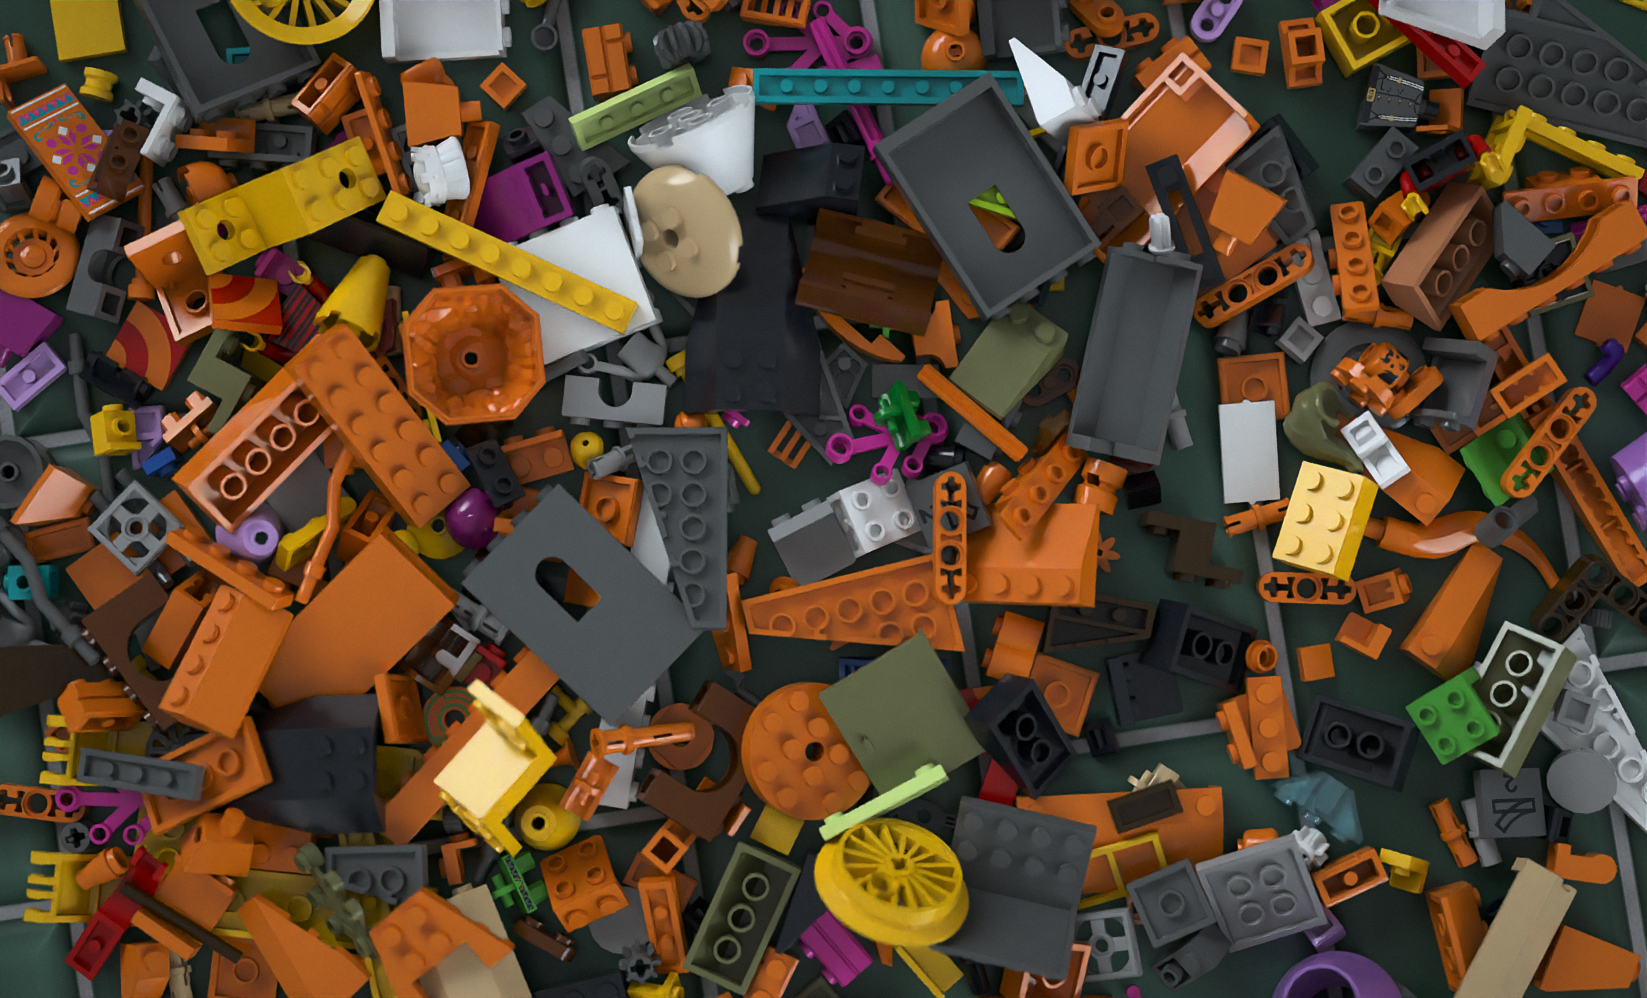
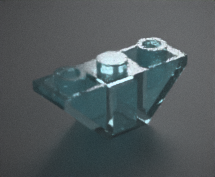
M1316 770L1290 775L1288 778H1275L1268 784L1276 790L1273 794L1274 797L1288 806H1291L1293 802L1304 809L1301 813L1302 816L1318 826L1321 821L1332 828L1329 834L1347 845L1351 840L1354 843L1360 844L1363 840L1354 791L1326 772Z

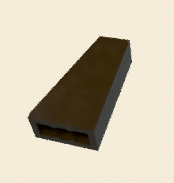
M67 644L0 647V717L61 696L67 686L75 680L84 679L87 683L101 682L116 677L120 673L112 675L101 659L96 664L90 666L75 648H69ZM99 645L94 647L101 656V659L106 656Z

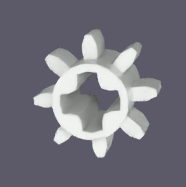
M1304 826L1300 831L1294 830L1291 834H1295L1308 870L1310 871L1315 865L1320 867L1328 858L1324 852L1330 846L1325 836L1319 830L1309 829L1307 826Z

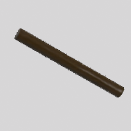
M126 881L121 887L120 894L233 963L237 964L244 954L238 948L130 882Z

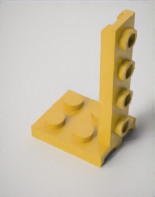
M1520 105L1517 111L1510 109L1505 112L1504 116L1495 115L1485 142L1492 151L1499 153L1506 172L1503 173L1502 170L1495 171L1491 174L1493 179L1488 180L1478 161L1476 167L1472 169L1466 184L1482 185L1484 190H1488L1506 183L1513 171V165H1511L1515 153L1521 150L1526 139L1582 166L1589 167L1608 178L1635 176L1639 180L1642 178L1645 169L1635 165L1636 161L1628 156L1614 155L1605 151L1606 146L1592 140L1586 142L1576 137L1577 133L1572 129L1563 126L1555 127L1546 123V117Z

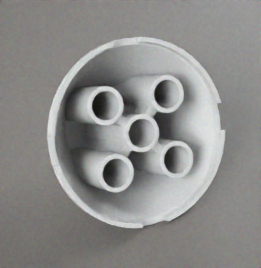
M736 85L723 88L725 95L709 99L708 94H704L702 97L658 116L640 127L639 130L642 135L636 140L634 136H631L628 140V145L631 151L653 170L667 165H684L687 170L698 175L703 173L722 189L726 196L733 192H745L754 186L752 178L754 176L755 93L749 85Z

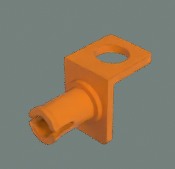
M11 33L13 41H10L9 35H5L2 39L8 63L0 65V103L8 111L15 108L10 83L48 73L47 67L37 56L28 58L25 37L20 33Z

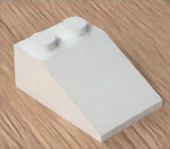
M1016 38L1009 40L1039 126L1067 148L1069 127L1071 125L1098 122V117L1102 115L1099 105L1093 97L1088 98L1079 85L1075 87Z

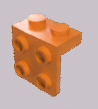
M1282 687L1287 751L1300 747L1301 738ZM1246 693L1216 703L1219 712L1215 713L1218 725L1222 732L1226 731L1230 742L1226 747L1231 762L1233 764L1237 763V766L1244 770L1257 766L1258 764L1250 744Z
M594 835L542 859L540 862L552 909L568 933L630 905L627 894L615 877L605 842L600 835Z

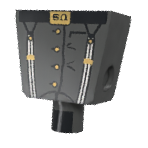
M1373 63L1368 70L1355 131L1385 133L1394 126L1402 134H1410L1416 126L1417 118L1436 121L1440 102L1422 99L1425 82L1379 63Z

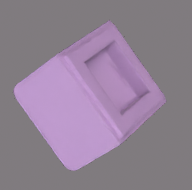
M1325 907L1323 908L1328 923L1303 931L1318 953L1324 952L1346 936L1344 927L1330 909Z

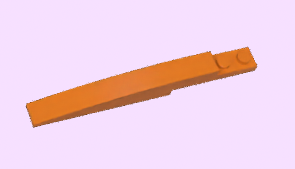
M1507 325L1499 329L1500 334L1496 338L1483 343L1499 353L1491 378L1494 385L1529 364ZM1548 394L1519 412L1532 433L1536 431L1557 403L1552 402ZM1559 419L1555 420L1551 425V433L1555 438L1561 439L1566 434V425ZM1576 435L1553 465L1555 469L1550 474L1610 565L1637 587H1640L1647 582V552Z

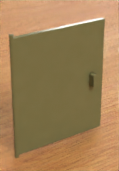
M922 629L917 630V635L817 694L880 796L915 778V771L927 764L933 763L934 767L941 764L946 774L985 751L963 719L971 711Z

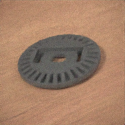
M1348 322L1328 334L1316 349L1310 367V387L1321 380L1330 381L1337 389L1340 403L1347 410L1355 413L1354 417L1358 418L1369 410L1380 427L1394 431L1408 422L1411 417L1405 415L1399 419L1392 420L1387 412L1382 417H1379L1367 405L1363 409L1357 407L1347 397L1350 391L1346 387L1340 390L1338 384L1331 379L1329 374L1344 357L1358 362L1365 349L1374 342L1376 344L1389 342L1409 359L1407 372L1410 375L1419 367L1426 365L1424 356L1413 338L1402 329L1381 326L1378 329L1372 328L1371 324ZM1410 376L1402 387H1404L1408 382L1411 381Z

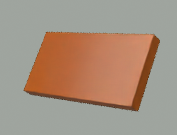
M173 490L159 500L185 526H193L202 530L205 533V537L215 543L178 490ZM154 521L150 523V531L154 535L161 531ZM139 522L133 529L137 534H140L143 526ZM118 531L110 536L112 542L120 535ZM102 543L65 568L94 611L150 573L146 569L140 576H136ZM130 546L123 552L127 556L139 558ZM168 546L158 556L171 577L187 566L181 555L171 546Z

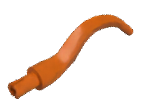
M1471 510L1455 512L1433 519L1428 526L1424 523H1412L1387 515L1382 520L1369 517L1363 536L1375 539L1376 547L1417 558H1443L1458 552L1468 545L1478 543L1479 541L1474 532L1475 526L1488 513ZM1517 529L1501 543V545L1516 551L1528 559L1541 573L1550 590L1560 580L1542 550L1520 529ZM1567 594L1565 601L1570 598L1569 594Z

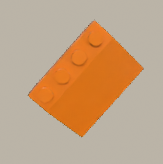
M989 503L986 506L993 524L966 535V594L960 602L971 604L1094 608L1100 515L1099 504H1051L1027 537L1021 541H1018L999 520L998 516L1001 512L994 506L995 503ZM955 570L954 575L959 576V571ZM953 587L952 595L958 593L957 587Z

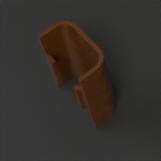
M820 207L805 270L799 282L795 305L925 337L943 259L925 233Z

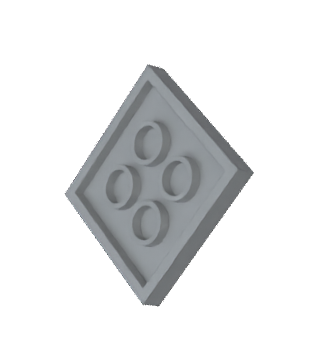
M1294 833L1196 864L1197 874L1220 930L1232 943V946L1229 948L1230 953L1328 923L1326 913Z

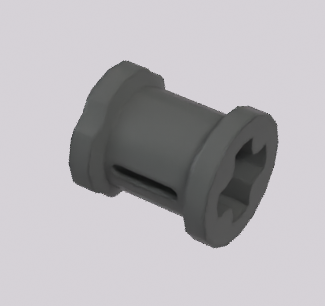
M82 820L66 825L60 835L63 848L71 853H80L96 847L97 844L93 843L89 837L90 829L96 824L90 820ZM98 828L96 834L101 839V830ZM84 832L85 839L78 841L77 834Z

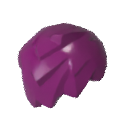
M469 488L446 507L445 526L449 535L458 545L473 550L485 548L491 543L492 539L497 537L498 532L493 531L495 517L500 514L499 507H494L486 491L478 488Z

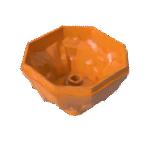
M502 283L433 288L401 325L408 394L445 425L516 419L546 383L539 314ZM468 353L475 354L477 363L474 365L467 364L464 359L465 355Z

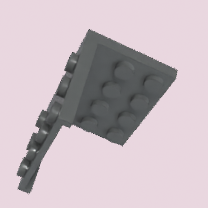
M962 795L951 850L960 863L962 878L968 890V913L964 923L955 934L942 942L929 945L928 949L945 955H957L973 959L979 963H990L1007 967L1013 971H1024L1041 975L1047 979L1066 981L1070 966L1077 910L1097 826Z

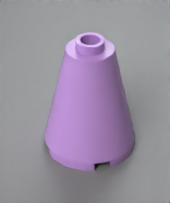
M262 502L231 534L216 525V541L229 547L232 551L231 554L239 559L247 560L260 566L274 558L278 550V543L284 536V526L277 512L271 506ZM260 532L258 539L255 541L256 533Z

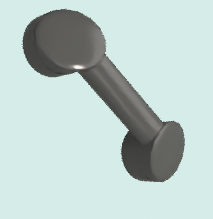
M548 0L541 24L537 25L531 32V45L538 51H550L558 41V34L554 25L562 0Z

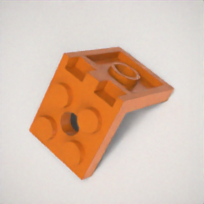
M181 220L124 246L127 257L156 289L174 340L180 348L214 332L215 329L211 328L208 276L201 265ZM223 270L216 272L218 274H224ZM205 298V303L202 307L192 309L195 300Z

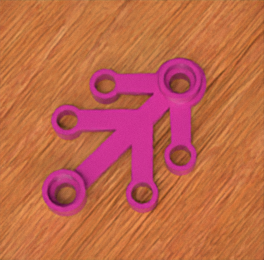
M820 0L816 2L813 6V16L815 20L821 18L822 16H819L816 12L817 9L821 6L828 8L829 13L823 18L839 35L834 36L846 62L850 59L859 60L867 57L873 48V38L870 32L860 26L849 27L833 11L832 5L828 1ZM788 1L781 5L780 16H785L783 11L787 8ZM794 3L796 13L791 18L798 19L799 6ZM808 19L806 29L797 28L806 37H768L763 30L752 29L745 34L743 39L744 50L752 58L764 57L768 52L806 51L791 67H786L785 69H809L822 55L809 30V23L811 22ZM853 39H860L863 46L859 49H854L851 47L850 42ZM755 40L763 43L762 49L758 51L753 50L750 45ZM826 65V66H821V67H819V68H817V69H829V68H828V66Z
M853 405L847 415L849 424L857 428L865 425L881 434L853 440L844 433H836L829 438L825 448L826 455L833 463L840 464L847 462L853 454L888 447L881 461L873 466L870 473V479L874 484L878 486L886 485L892 476V467L901 451L896 450L887 427L875 425L873 413L869 412L864 405ZM931 412L923 416L916 414L917 419L928 420L930 428L934 429L936 433L931 432L923 441H919L913 454L904 459L901 465V472L905 477L910 479L918 477L923 469L922 461L930 446L939 445L947 438L949 433L946 419L939 413ZM853 413L861 414L863 419L856 418ZM833 449H840L844 454H839ZM907 464L915 465L917 470H911ZM876 471L884 472L886 477L878 476Z
M64 785L57 790L55 795L56 805L65 812L78 810L82 806L119 807L103 823H98L90 829L89 837L95 844H104L111 840L113 832L139 807H145L140 792L116 788L119 792L85 791L82 786ZM66 792L70 793L73 797V802L70 805L65 803L63 799ZM148 814L138 824L135 823L125 828L123 839L127 844L137 845L146 839L147 833L152 829ZM99 827L105 830V839L98 838L96 831ZM132 828L139 831L140 837L138 840L131 838L130 831Z

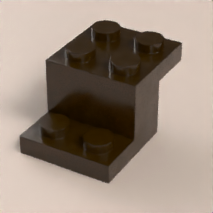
M1151 510L1140 513L1138 526L1146 528L1145 534L1159 537L1170 536L1164 572L1172 573L1171 580L1196 583L1197 579L1205 580L1204 586L1221 590L1230 589L1232 584H1241L1243 570L1209 564L1217 523Z

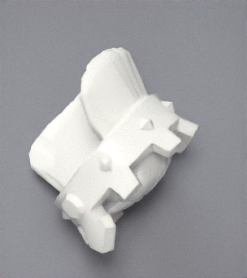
M449 137L436 147L426 144L423 147L411 146V151L416 152L411 153V161L415 162L413 174L420 190L414 194L412 200L430 208L432 206L440 207L446 200H464L470 194V180L464 154L456 137Z

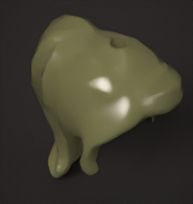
M1321 380L1296 396L1292 411L1286 415L1283 422L1284 433L1290 444L1305 456L1344 466L1350 473L1357 474L1359 471L1362 472L1361 459L1352 447L1336 436L1339 421L1336 419L1337 413L1341 412L1346 418L1354 417L1355 413L1347 410L1340 403L1337 389L1333 383Z

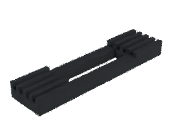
M1174 154L1145 166L1161 210L1169 217L1171 236L1177 251L1190 255L1167 194L1180 189L1203 249V253L1197 254L1190 259L1191 262L1203 265L1198 291L1225 281L1178 155Z

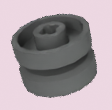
M8 434L0 435V508L17 511L48 465H56V461L48 448L36 440Z

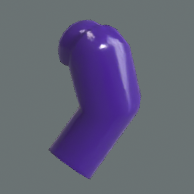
M1614 338L1607 339L1602 343L1600 350L1604 355L1583 375L1584 379L1594 387L1612 372L1624 356L1623 345L1618 344V341Z

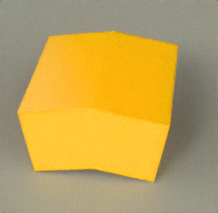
M765 804L750 838L788 856L805 820L782 814Z

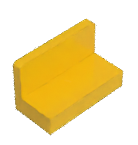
M894 946L895 951L936 998H944V993L964 976L961 969L948 955L928 949V946Z

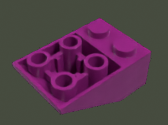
M546 151L487 178L474 228L506 243L525 239L531 233L538 230L554 227L567 218L578 216L553 154Z

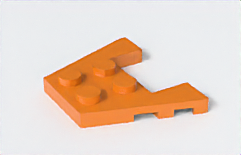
M424 886L369 930L371 939L397 998H431L416 980L464 942L469 945L488 969L512 952L515 945L506 938L502 940L489 931L490 928L483 923H476L460 913L461 910Z

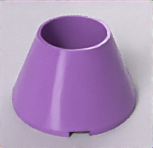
M1345 951L1322 952L1303 959L1282 977L1272 995V998H1312L1316 993L1325 988L1342 986L1354 990L1356 998H1402L1393 979L1378 964L1364 956Z

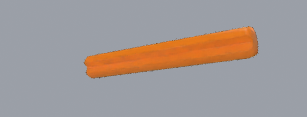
M930 364L924 365L918 372L917 379L1012 460L1018 462L1027 453V446Z

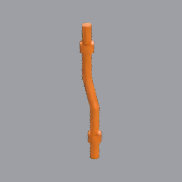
M345 445L341 449L327 482L326 527L311 561L306 562L302 572L305 576L294 599L304 605L308 604L317 581H321L327 569L324 567V564L340 529L341 485L353 459V455Z

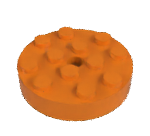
M797 682L775 690L755 708L743 734L741 747L742 764L751 788L772 809L798 819L822 820L837 812H844L864 795L871 784L870 778L817 695L832 686L829 684ZM814 742L813 758H807L805 755L806 747L809 743Z

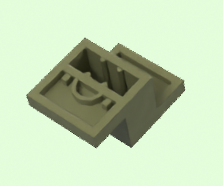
M215 329L187 381L222 399L219 408L206 429L215 435L267 383L232 364L234 359H239L244 353L245 349L240 346V342L247 345L245 339L248 334L242 331Z

